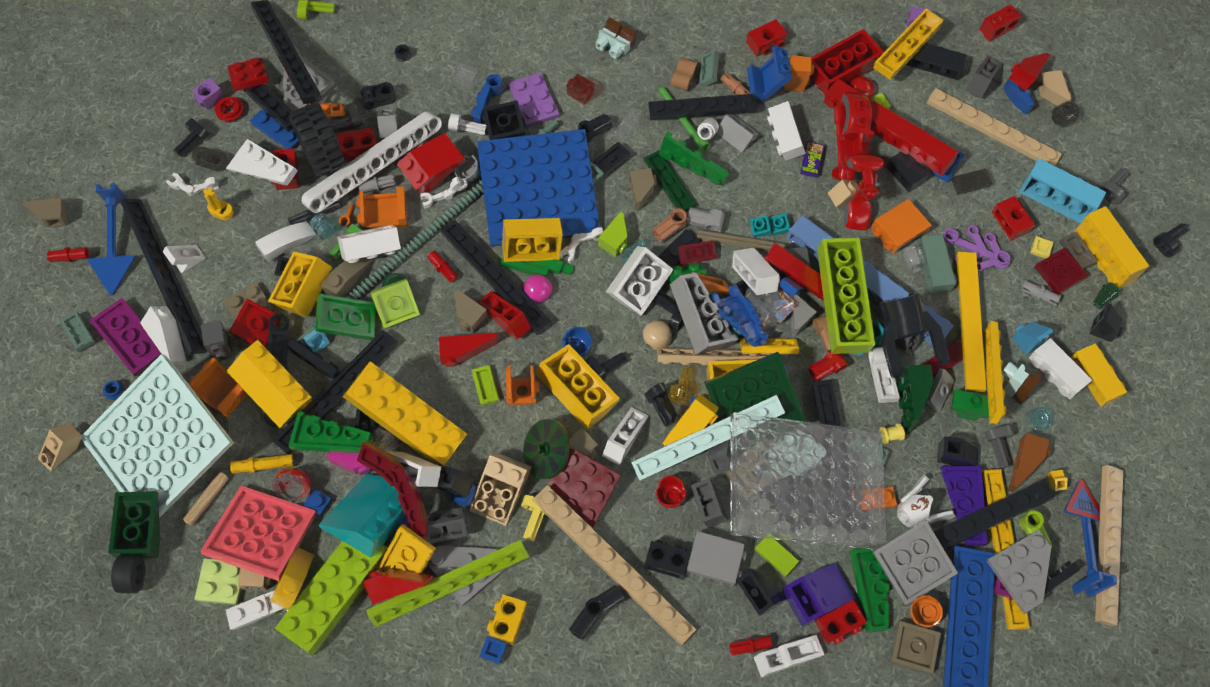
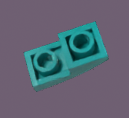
M787 213L770 218L765 215L750 220L753 237L785 234L790 229Z

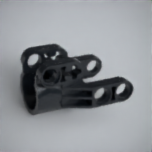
M919 292L909 293L908 297L892 301L889 299L878 303L884 325L881 344L892 379L900 377L901 371L894 340L929 331L935 357L941 365L950 363L942 328L927 311H924Z

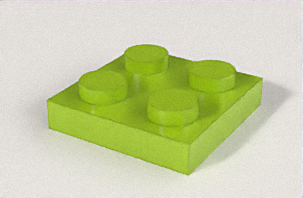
M407 279L370 292L384 329L420 315Z

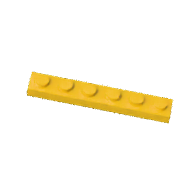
M990 321L984 331L989 423L998 424L1000 419L1006 414V406L1004 405L1005 390H1003L1002 386L1004 375L1001 372L1003 360L1000 358L1002 345L999 344L1001 331L998 330V322Z

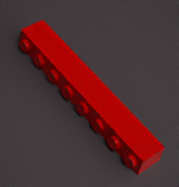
M837 79L826 91L823 103L829 108L834 109L837 105H844L842 101L844 93L861 92ZM868 97L872 107L870 130L874 131V135L898 148L904 154L911 155L917 162L924 164L933 172L943 176L955 162L958 151Z

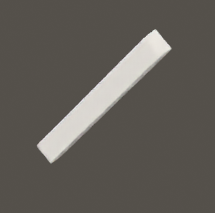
M423 112L305 192L301 199L302 204L314 213L321 212L436 133L442 126L441 119L430 112Z

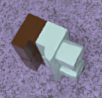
M609 17L605 27L599 31L596 48L600 51H603L606 47L611 48L609 55L617 59L621 54L624 56L636 43L637 32L626 26L622 27L621 23Z
M1009 362L1002 371L1004 375L1003 385L1005 386L1003 390L1022 405L1042 379V376L1035 373L1032 377L1024 371L1025 366L1023 364L1018 368Z

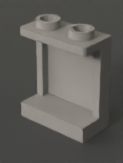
M697 531L685 575H699L730 584L729 587L733 588L735 583H737L736 580L742 574L739 566L740 563L744 564L747 552L743 551L745 544Z

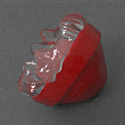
M299 468L281 470L272 484V488L287 501H294L296 504L305 502L309 497L312 487L307 473Z

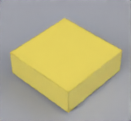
M1036 236L1030 253L1046 259L1050 256L1054 242Z

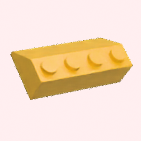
M258 340L245 349L227 370V373L280 429L292 420L298 411H302L311 402L312 397Z
M569 344L539 364L536 373L538 378L586 430L601 421L620 400Z

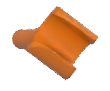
M350 204L347 214L339 218L341 226L345 220H348V228L352 224L350 217L354 205Z

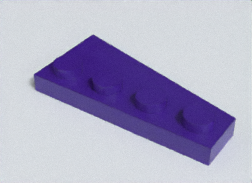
M940 466L957 520L984 508L981 466ZM986 531L964 541L965 546H986Z

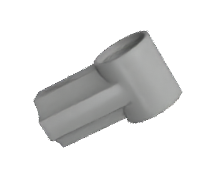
M690 207L686 224L704 227L707 231L720 233L725 214L716 209L704 211Z

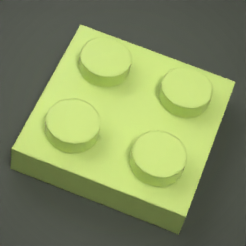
M204 558L195 600L238 605L241 588L238 586L240 568L219 560Z

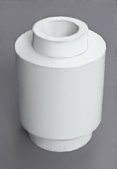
M713 118L705 119L697 129L699 137L704 140L712 139L719 129L718 122Z

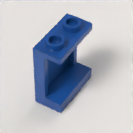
M776 45L772 47L773 57L760 68L754 65H750L747 68L750 94L754 93V98L763 102L792 79L788 51Z

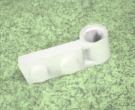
M874 347L869 352V362L878 402H898L900 397L895 378L892 379L890 376L883 347Z
M271 591L226 609L230 630L234 631L271 615L282 614L281 612L288 611V609L269 601L274 592Z

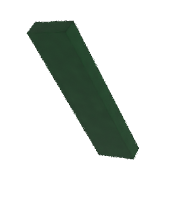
M659 150L644 157V162L648 168H651L652 174L656 175V180L676 209L680 208L688 212L690 207L696 208V204L672 168L659 155Z

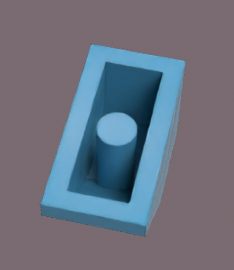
M1031 322L1028 325L1022 324L1016 328V333L1012 338L1027 356L1043 345L1053 333V330Z

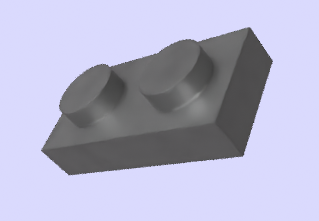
M1077 232L1059 241L1061 246L1068 250L1083 270L1096 264L1097 259Z

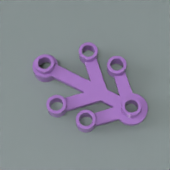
M974 225L969 226L966 233L969 237H972L975 244L959 238L957 231L952 228L944 231V241L948 245L955 244L972 253H976L977 259L981 257L990 259L981 263L977 262V266L980 268L978 274L983 269L993 266L999 269H1005L1009 266L1011 262L1010 255L1000 250L993 233H987L983 238L984 242L990 245L991 252L986 249L978 233L979 230ZM956 256L954 258L955 265H957Z

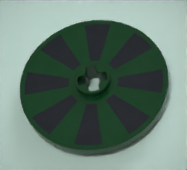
M543 419L535 423L528 431L523 445L524 463L532 467L530 473L534 477L539 479L554 478L566 465L570 443L563 425L555 420Z

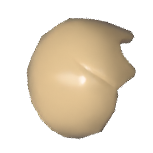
M653 320L644 327L643 339L653 350L667 348L673 340L671 328L664 321Z

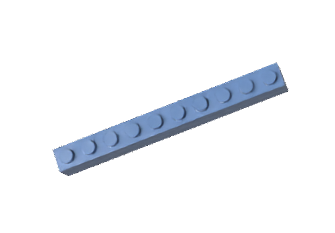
M801 216L789 229L786 237L799 248L807 247L808 255L818 262L817 247L821 240L834 239L827 231L820 229L812 220L806 219L804 216ZM863 260L869 300L878 305L879 302L890 299L892 301L908 297L909 293L901 285L894 283L886 274L879 272L871 263ZM922 303L924 311H927L941 326L945 339L954 326L948 319L938 315L933 308ZM929 331L921 333V338L932 345Z

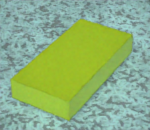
M490 365L472 369L480 405L484 406L500 402Z
M769 534L754 549L784 577L799 563L792 554Z

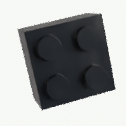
M518 100L483 108L489 140L526 136Z

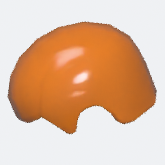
M922 595L913 601L910 614L916 624L930 628L936 626L941 621L943 608L934 597Z

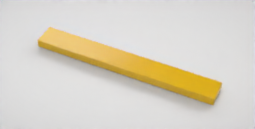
M957 252L965 391L985 392L986 377L977 254Z
M1002 469L982 470L986 506L1006 498ZM1011 520L990 529L995 555L1015 544ZM1002 596L1008 630L1029 629L1028 614H1023L1014 600Z

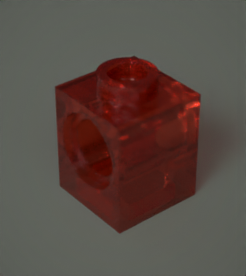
M576 74L566 85L567 95L585 105L594 94L595 83Z

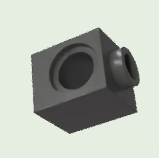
M729 439L709 449L708 460L714 473L733 470L736 453Z

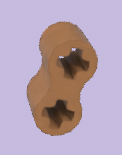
M681 57L670 86L688 91L698 63Z

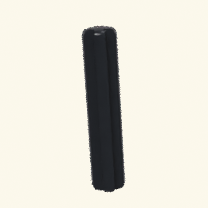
M338 199L318 213L308 209L289 217L288 222L290 225L308 222L341 208V203Z

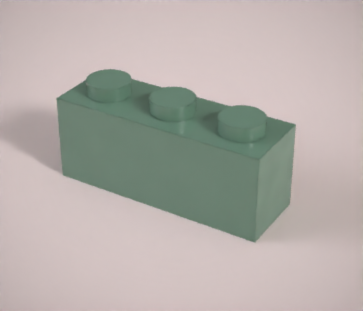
M943 235L921 237L917 247L929 294L951 292L957 283V278L952 271V259L948 256L947 242L944 241Z

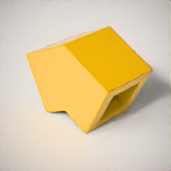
M1063 470L1050 471L1047 474L1050 487L1053 490L1067 489V477L1064 476Z

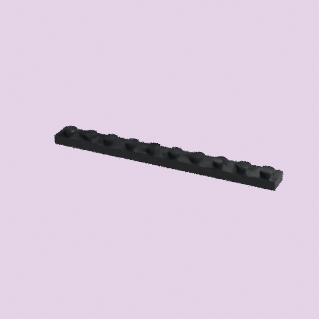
M269 1L251 2V8L303 104L322 101L321 93Z
M123 199L121 205L165 303L176 319L179 334L188 354L207 353L203 343L202 331L170 261L163 253L164 248L142 200Z

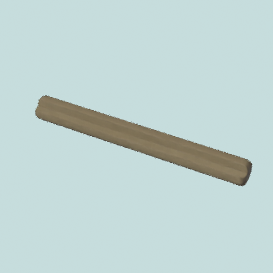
M699 229L696 236L700 241L713 240L714 243L755 248L756 250L767 252L774 243L787 249L786 243Z

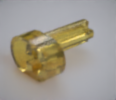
M688 366L682 368L678 385H671L668 397L674 405L682 407L688 405L690 398L688 390L694 371L693 368Z

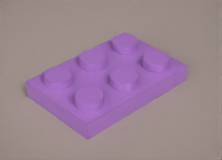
M541 73L508 83L514 101L518 100L521 116L526 128L559 117V112Z

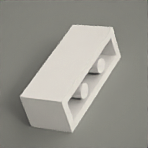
M787 101L768 108L770 115L767 116L770 126L774 127L772 135L775 141L778 140L779 145L776 148L779 156L783 155L786 161L806 154L789 102Z
M394 225L337 236L341 257L348 261V263L358 262L359 258L363 257L367 259L378 257L377 254L381 253L385 255L396 253L395 250L401 249L397 227Z
M755 248L733 252L732 268L756 295L777 292L780 276Z
M1051 338L1029 357L1032 365L1040 369L1045 374L1046 379L1054 383L1059 388V392L1069 399H1072L1092 381Z
M385 451L406 469L416 486H438L441 466L406 452Z

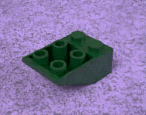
M907 365L897 380V389L901 394L899 408L903 409L901 425L905 427L906 434L910 433L920 420L933 386L931 365Z

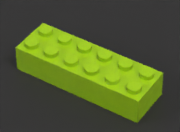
M860 238L822 239L817 247L831 354L869 353L875 346Z
M341 541L275 629L313 657L365 588L363 581L370 577V572L377 569L388 548L382 545L370 558Z

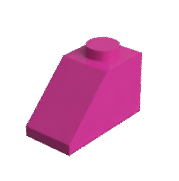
M337 452L326 454L331 464L351 473L363 475L371 471L370 468L357 461L359 454Z

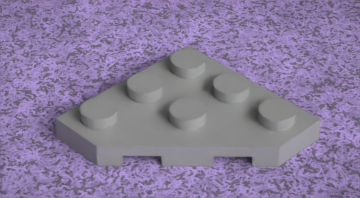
M299 55L322 96L335 84L334 80ZM283 67V102L292 111L309 105L308 103L303 104Z
M1040 530L987 560V563L1023 614L1041 605L1044 600L1051 545Z
M439 545L427 565L437 577H440L473 560L497 551V549ZM507 568L454 591L452 594L464 606Z

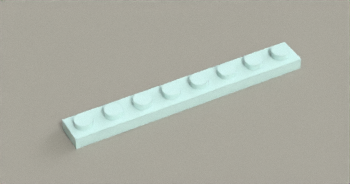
M777 395L631 463L639 480H642L784 414L785 411Z

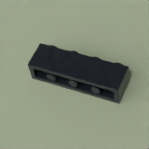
M925 43L906 65L959 80L967 55Z

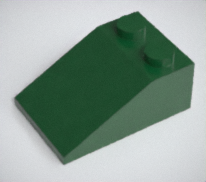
M115 492L108 554L115 558L120 555L158 558L160 547L158 492Z

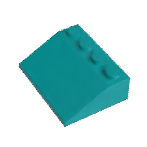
M366 474L319 524V527L371 558L402 523L406 514L403 512L398 499L400 495L395 487L390 486L381 476Z

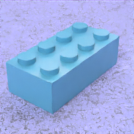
M1040 158L1019 190L1025 196L1080 224L1087 214L1098 209L1106 194L1099 187L1093 186L1083 179L1077 178Z

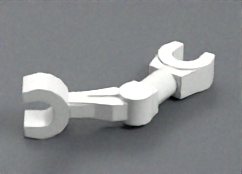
M173 173L172 175L176 181H166L170 188L181 189L189 196L198 194L204 189L208 190L209 187L213 188V190L219 189L214 177L207 178L205 183L191 186L185 184L177 173Z
M455 177L450 184V188L433 196L429 193L420 194L421 200L428 199L427 202H423V207L429 208L435 201L452 199L456 191H461L467 187L466 178L459 181V178Z
M602 227L595 228L590 233L574 234L569 246L561 250L560 259H563L565 255H569L568 263L571 264L574 261L577 245L591 239L597 241L598 237L603 233Z

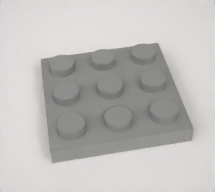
M925 519L872 550V553L904 605L911 603L916 598L958 574Z

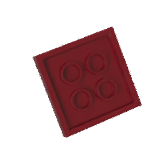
M570 446L566 465L557 476L550 479L548 486L593 529L622 474Z

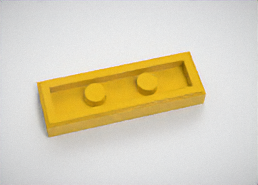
M740 338L741 353L773 354L779 352V354H799L797 339L768 338L763 345L753 347L745 338Z

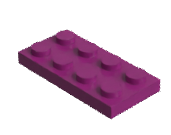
M123 298L89 320L135 377L146 370L161 355L157 346L140 324L141 320Z

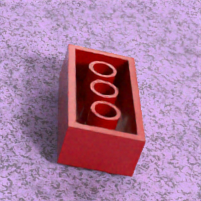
M862 29L811 57L814 72L813 75H810V78L825 95L826 91L837 79L848 84L852 79L873 70L876 60L884 51Z

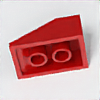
M443 133L410 151L397 165L415 190L420 193H429L466 159L449 136Z

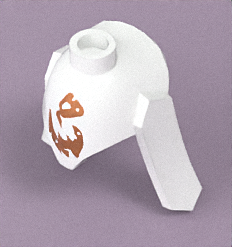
M925 474L901 498V503L898 505L897 516L907 527H912L923 519L931 525L956 516L953 510H948L929 517L933 501L932 496L916 495L922 491V487L929 480Z

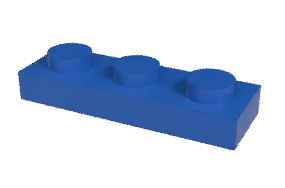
M262 109L249 121L252 126L286 149L295 148L299 144L293 130L287 132Z

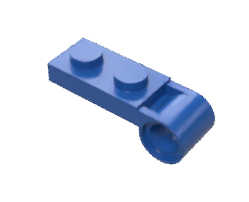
M497 74L489 75L486 78L481 93L478 92L477 105L473 107L471 113L475 123L482 124L484 119L483 108L488 107L491 96L497 97L502 94V79Z

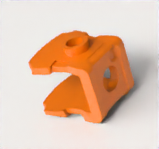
M511 365L507 367L505 382L506 402L508 405L536 404L539 380L535 381V372L532 365H530L531 378H512ZM519 387H525L528 390L524 396H519L516 391Z

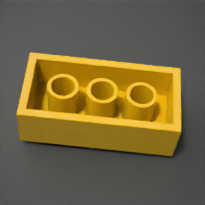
M1106 206L1087 214L1075 230L1097 259L1099 270L1104 272L1109 284L1114 286L1116 290L1135 282L1149 267Z

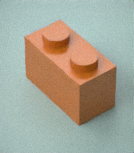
M790 55L789 63L792 79L783 86V90L804 91L806 85L810 83V75H813L814 72L811 57Z

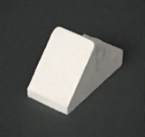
M197 245L166 246L163 250L171 264L176 265L181 273L206 259Z

